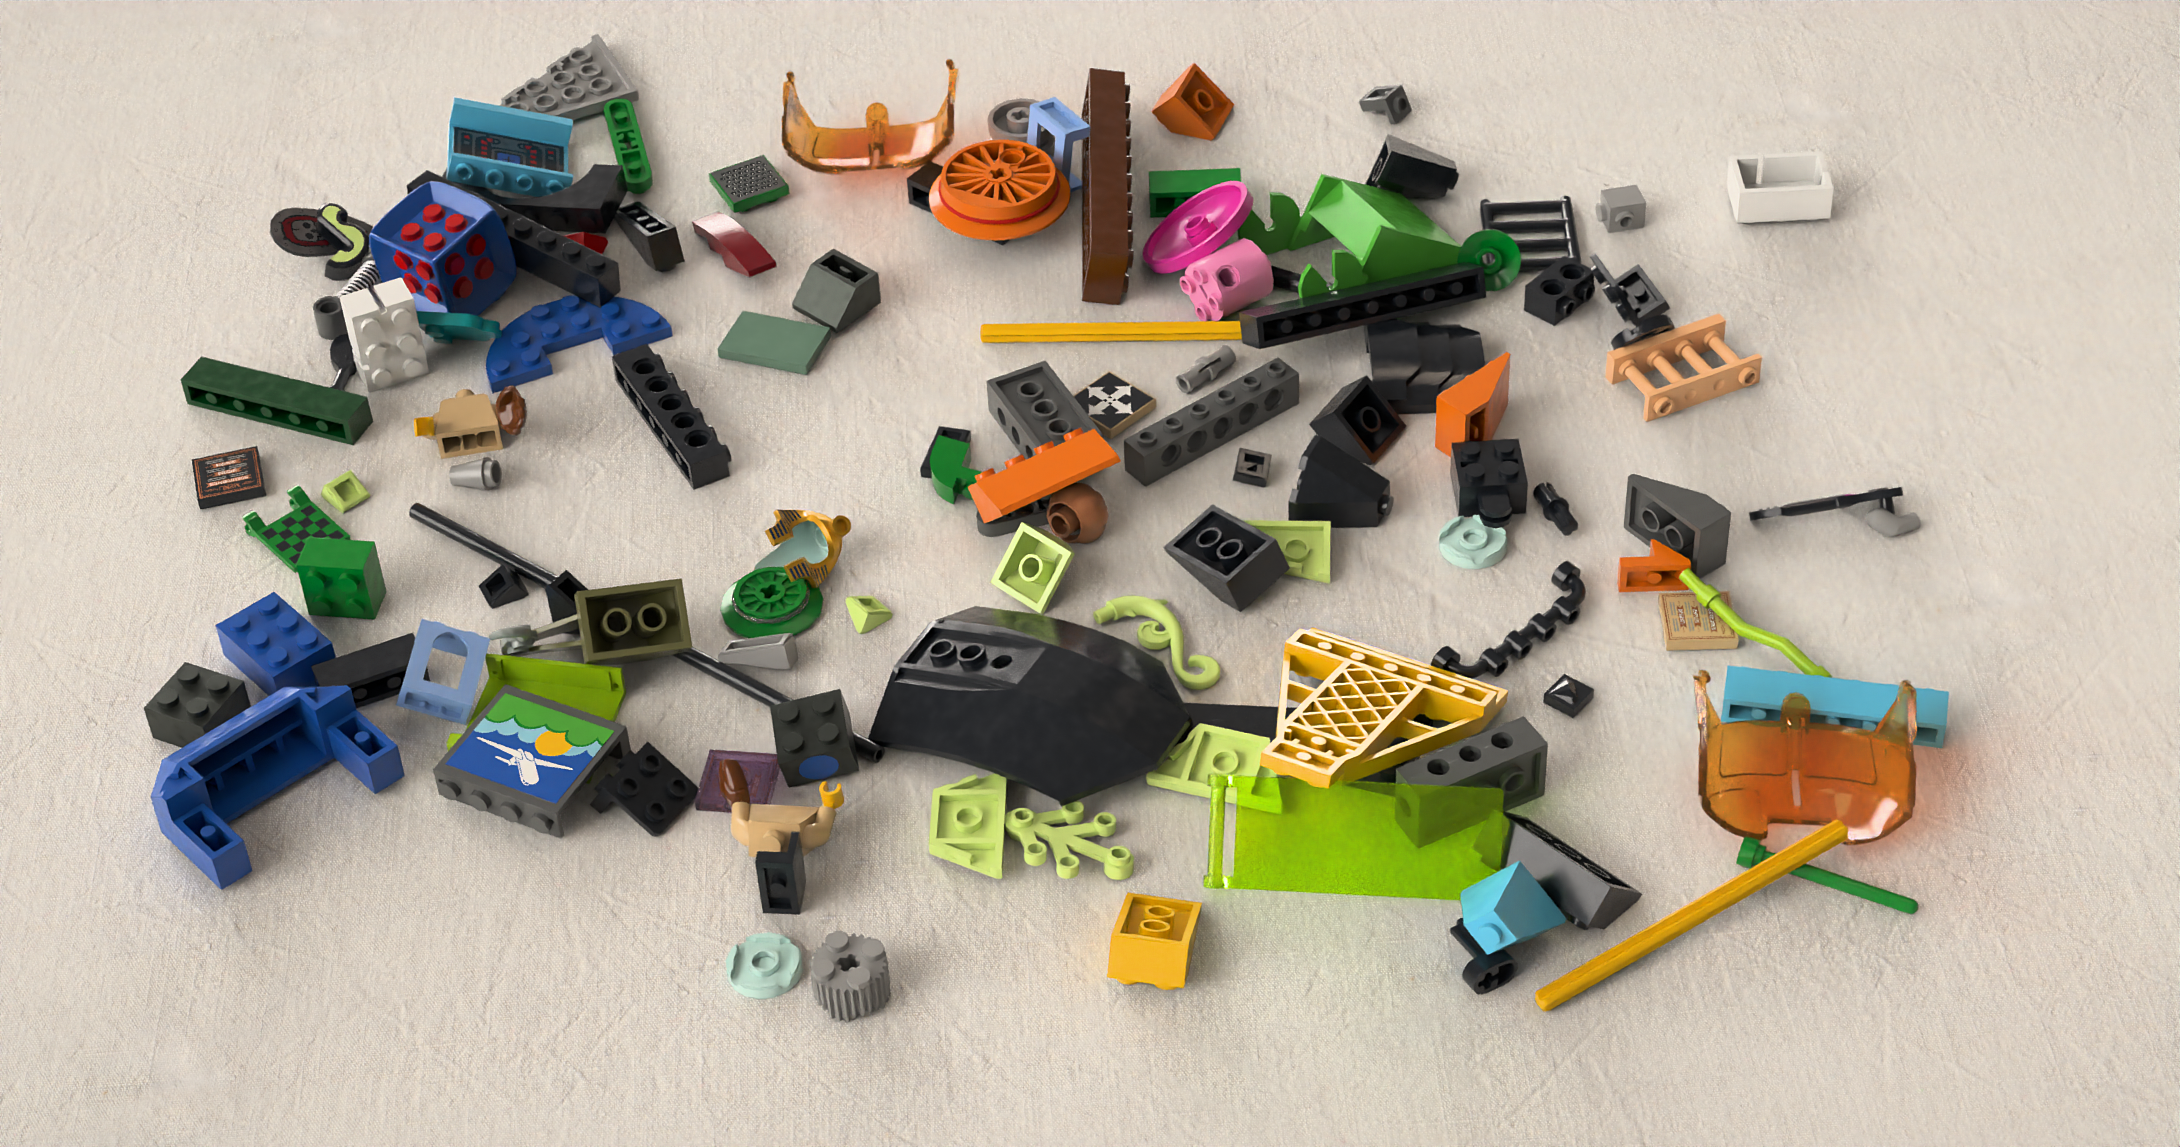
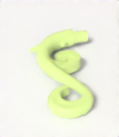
M1136 595L1122 596L1107 601L1105 607L1093 612L1094 619L1098 624L1110 619L1116 621L1122 617H1135L1136 615L1147 616L1156 620L1140 624L1137 630L1138 641L1142 646L1151 650H1160L1171 645L1174 673L1183 686L1202 690L1210 688L1219 680L1220 666L1212 657L1205 655L1189 657V667L1202 668L1204 672L1201 674L1192 675L1184 670L1183 631L1176 616L1164 606L1168 603L1166 599H1150ZM1159 623L1165 628L1162 632H1159Z

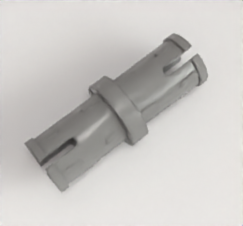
M1224 345L1208 357H1200L1195 361L1193 367L1176 377L1177 386L1182 392L1189 393L1206 380L1208 382L1214 380L1217 377V373L1236 362L1234 351L1229 346Z

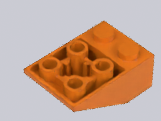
M1506 352L1495 360L1490 361L1481 369L1466 376L1462 381L1444 390L1437 396L1435 447L1451 457V443L1489 441L1493 439L1508 406L1510 353Z

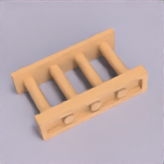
M1716 314L1607 352L1605 377L1612 385L1627 379L1633 382L1645 395L1643 418L1648 422L1759 383L1762 357L1759 354L1740 359L1724 343L1726 320L1720 314ZM1714 350L1727 365L1712 369L1699 354ZM1685 359L1699 374L1684 379L1671 364ZM1658 369L1671 384L1656 389L1643 374Z

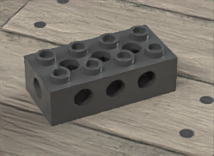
M1046 360L986 381L989 412L1018 451L1023 454L1025 460L1036 455L1034 448L1050 441L1053 442L1054 446L1065 442L1063 435L1080 427L1084 433L1095 429L1104 439L1102 432Z
M1523 716L1396 768L1395 821L1415 846L1420 848L1487 820L1493 809L1506 812L1544 796L1548 743Z

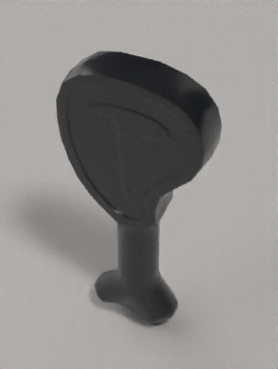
M348 334L336 337L330 347L331 363L337 374L332 385L328 387L345 391L344 388L349 377L357 371L352 353L353 348Z

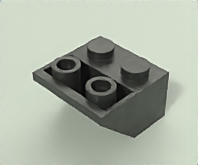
M833 248L811 263L792 302V308L817 323L830 327V330L838 333L881 303L878 273Z

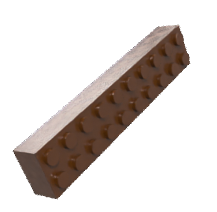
M1089 68L1081 119L1090 126L1089 137L1081 139L1082 301L1119 305L1121 294L1128 291L1129 274H1127V270L1132 268L1134 250L1131 249L1133 243V230H1131L1133 211H1130L1132 206V192H1130L1132 184V174H1130L1132 156L1130 155L1131 137H1129L1131 103L1128 102L1130 84H1125V72Z

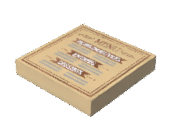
M1719 591L1721 593L1720 598L1732 609L1729 591ZM1694 592L1659 593L1658 605L1666 651L1737 649V633L1711 608L1706 609L1696 600L1697 595Z

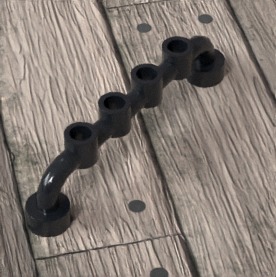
M1570 561L1560 564L1554 571L1551 582L1564 592L1571 589L1572 593L1568 597H1559L1553 603L1551 609L1544 614H1535L1529 620L1527 626L1519 632L1517 630L1511 631L1505 637L1503 643L1495 649L1492 647L1487 648L1474 664L1464 665L1459 663L1461 659L1460 654L1450 646H1444L1433 657L1431 666L1471 679L1481 676L1487 671L1494 677L1500 676L1508 666L1506 658L1509 655L1513 654L1518 659L1525 658L1533 646L1530 640L1537 637L1542 642H1547L1556 632L1557 626L1554 624L1555 622L1561 620L1566 625H1570L1577 619L1580 614L1578 606L1584 601L1586 595L1585 585L1579 578L1580 569Z

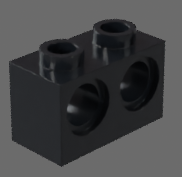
M1566 256L1561 257L1525 285L1524 311L1555 326L1565 317H1569L1580 305L1592 298L1595 292L1593 273L1589 267Z

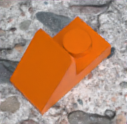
M1651 539L1649 557H1619L1618 591L1689 590V587L1679 579V576L1685 569L1689 568L1691 570V561L1659 541Z

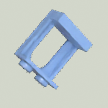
M1056 97L1031 104L1027 143L1038 148L1040 147L1041 125L1056 137L1054 158L1051 155L1048 156L1052 159L1054 166L1066 177L1070 186V192L1081 189L1082 181L1070 172L1074 141L1089 137L1090 126Z
M421 619L396 706L465 725L473 704L490 639L480 636L475 632L462 631L445 626L440 622ZM432 648L466 657L458 689L423 680Z

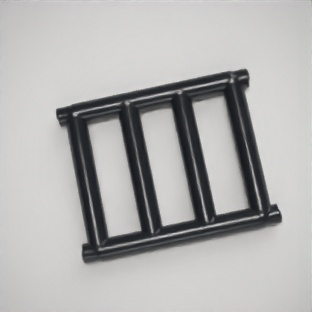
M1563 196L1560 200L1495 203H1491L1488 199L1480 201L1482 230L1495 229L1504 233L1564 231V238L1516 239L1514 241L1520 252L1567 250L1568 258L1582 263L1573 206L1569 196ZM1561 212L1562 219L1494 221L1493 215ZM1487 253L1486 262L1492 263L1495 256ZM1561 257L1521 259L1519 271L1546 270Z

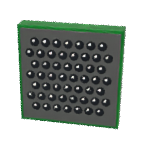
M764 155L709 173L710 183L734 213L748 211L751 207L765 202H774L780 197L789 194L788 184Z

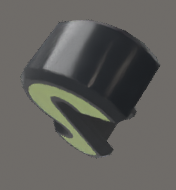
M328 203L320 206L318 209L316 232L339 252L326 263L324 276L333 281L347 280L361 267L362 260L369 253V237L363 228L357 224L347 222L348 212L346 209L338 204Z

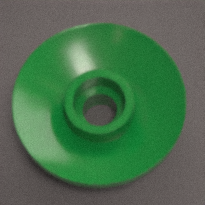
M1484 229L1473 233L1463 242L1458 252L1457 263L1467 262L1483 266L1486 291H1498L1511 284L1518 275L1521 255L1517 244L1509 235L1495 229ZM1491 253L1495 256V259L1492 263H1485L1483 256Z

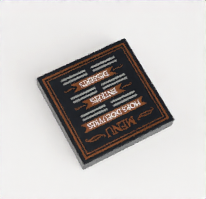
M257 446L192 459L197 500L200 509L266 496L260 454Z

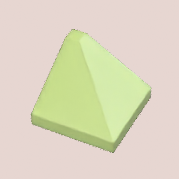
M351 470L324 485L321 496L342 513L370 497L368 491Z
M850 596L845 601L856 631L860 634L869 632L891 619L893 615L888 608L873 596Z

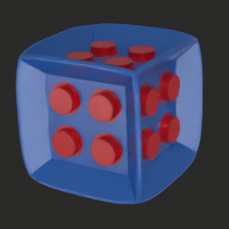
M430 181L413 190L376 223L369 234L371 253L382 282H388L401 277L414 299L416 311L479 316L508 289L517 274L513 249L498 213L484 200L445 183Z

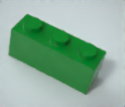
M1240 168L1149 171L1150 218L1167 217L1185 201L1214 185L1228 181L1241 182Z

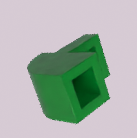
M938 435L930 456L931 476L935 491L942 499L951 504H955L958 494H963L966 498L973 500L968 486L976 483L975 475L982 472L969 468L972 460L970 443Z

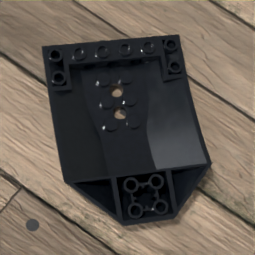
M974 606L931 621L894 665L868 739L883 747L930 754L993 772L1058 800L1062 807L1158 769L1192 723V720L1163 662L1129 642L1061 619L1033 613ZM1008 661H1012L1007 667L1001 669L994 668L995 666H1002Z

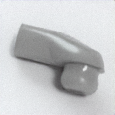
M1876 508L1870 510L1866 516L1867 524L1887 537H1894L1920 528V519L1914 512L1898 517L1885 509Z

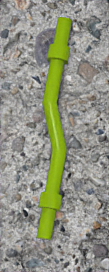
M1689 568L1680 574L1679 579L1697 595L1696 600L1706 609L1711 608L1739 636L1780 650L1805 675H1820L1832 678V675L1822 665H1815L1788 638L1747 624L1720 598L1721 593L1711 584L1706 585Z

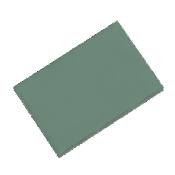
M742 311L718 347L719 358L807 375L830 339L831 331L830 327Z

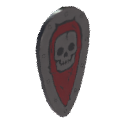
M285 208L275 213L270 222V234L274 242L282 250L292 255L321 257L335 255L339 252L316 232L317 209ZM350 216L347 218V222L357 224L363 228L369 237L373 226Z

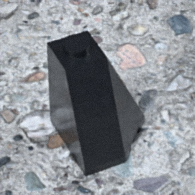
M1388 134L1365 185L1400 193L1406 198L1445 197L1448 189L1453 190L1459 173L1456 172L1455 161Z
M1318 435L1313 437L1301 456L1298 469L1302 471L1298 478L1297 488H1292L1289 498L1288 521H1331V528L1377 527L1384 515L1388 516L1393 507L1394 497L1390 496V481Z

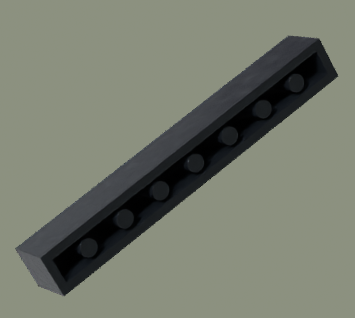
M429 170L423 172L407 185V192L410 194L413 190L427 182H441L484 200L494 208L504 224L513 249L516 266L601 308L621 291L618 262Z
M1461 262L1239 312L1242 343L1257 349H1263L1486 298L1484 267Z

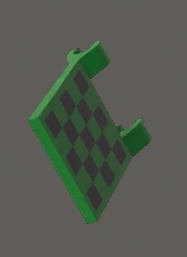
M299 485L287 490V494L292 498L289 500V504L294 510L266 526L255 511H250L242 516L243 520L247 523L244 526L246 533L261 541L294 573L298 572L296 564L308 537L351 540L350 535L317 507Z

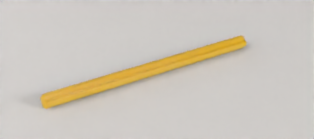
M1240 321L982 324L980 328V337L983 343L1242 340Z
M1834 820L1535 992L1537 1005L1544 1012L1550 1011L1848 839L1849 830L1841 820Z

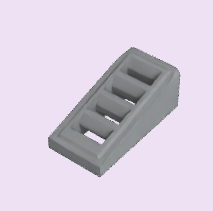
M784 633L727 641L719 652L718 659L719 662L791 670L798 660V653L793 634Z

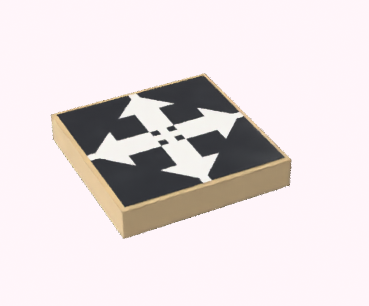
M1110 371L1074 395V398L1102 434L1110 439L1156 408V398Z

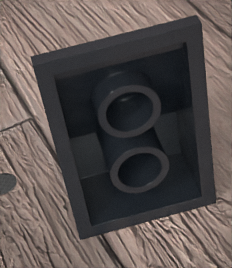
M1213 504L1164 546L1166 553L1214 596L1239 612L1250 605L1290 569L1275 538Z

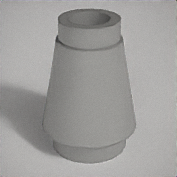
M489 457L451 466L449 471L450 482L452 485L491 490L501 483V466L497 460H491Z

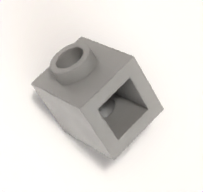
M1637 185L1601 190L1600 203L1596 204V215L1599 222L1603 221L1608 233L1644 228L1646 201Z

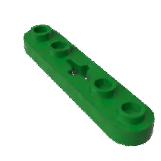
M627 99L610 100L604 105L603 110L617 165L623 166L628 191L634 194H642L652 187L653 178L633 104ZM629 142L631 145L630 150H627L625 143Z

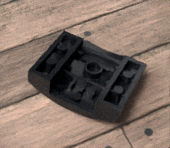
M1395 318L1364 325L1366 353H1369L1372 382L1398 415L1436 413L1438 395L1485 366L1480 332L1464 328L1460 324L1430 325L1429 322H1405Z

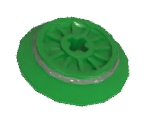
M765 567L754 570L734 582L723 595L720 611L725 625L737 635L745 638L791 633L793 636H796L811 627L820 616L824 599L819 586L812 588L806 579H798L791 582L784 567Z

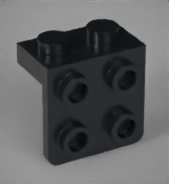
M1596 253L1590 256L1594 263V266L1590 268L1591 272L1600 285L1605 282L1606 285L1601 289L1611 304L1619 303L1615 308L1624 322L1631 320L1635 327L1640 326V321L1661 315L1670 309L1664 297L1639 264L1614 279Z
M647 742L636 754L630 750L616 765L620 770L614 777L608 773L595 786L594 790L598 795L590 805L601 814L614 801L650 835L657 837L698 795L699 788L655 747Z

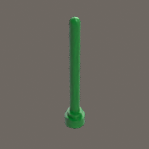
M1745 836L1736 864L1750 869L1776 853L1767 851V846L1761 845V840ZM1806 863L1788 873L1908 914L1916 913L1919 908L1917 901Z

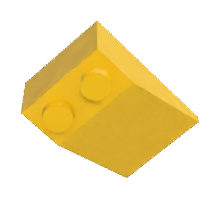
M1127 892L1111 934L1107 978H1114L1118 982L1128 985L1139 982L1155 984L1157 988L1163 990L1184 988L1189 973L1202 903Z

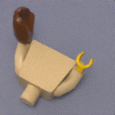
M513 385L507 386L502 390L496 404H491L488 395L484 393L474 395L471 390L462 389L456 393L455 398L441 401L439 412L435 413L432 417L414 418L415 437L423 436L429 440H437L441 459L502 450L503 445L499 429L505 430L513 436H518L521 433V429L524 428L527 419L525 399L522 398Z
M729 758L722 760L719 764L720 791L732 808L731 832L738 842L748 846L749 856L756 857L757 851L788 852L792 831L800 832L803 857L814 848L827 843L836 817L834 809L839 808L844 803V795L840 783H838L837 789L833 792H829L827 781L821 783L819 787L823 803L821 807L751 804L750 806L749 789L740 764L736 760Z

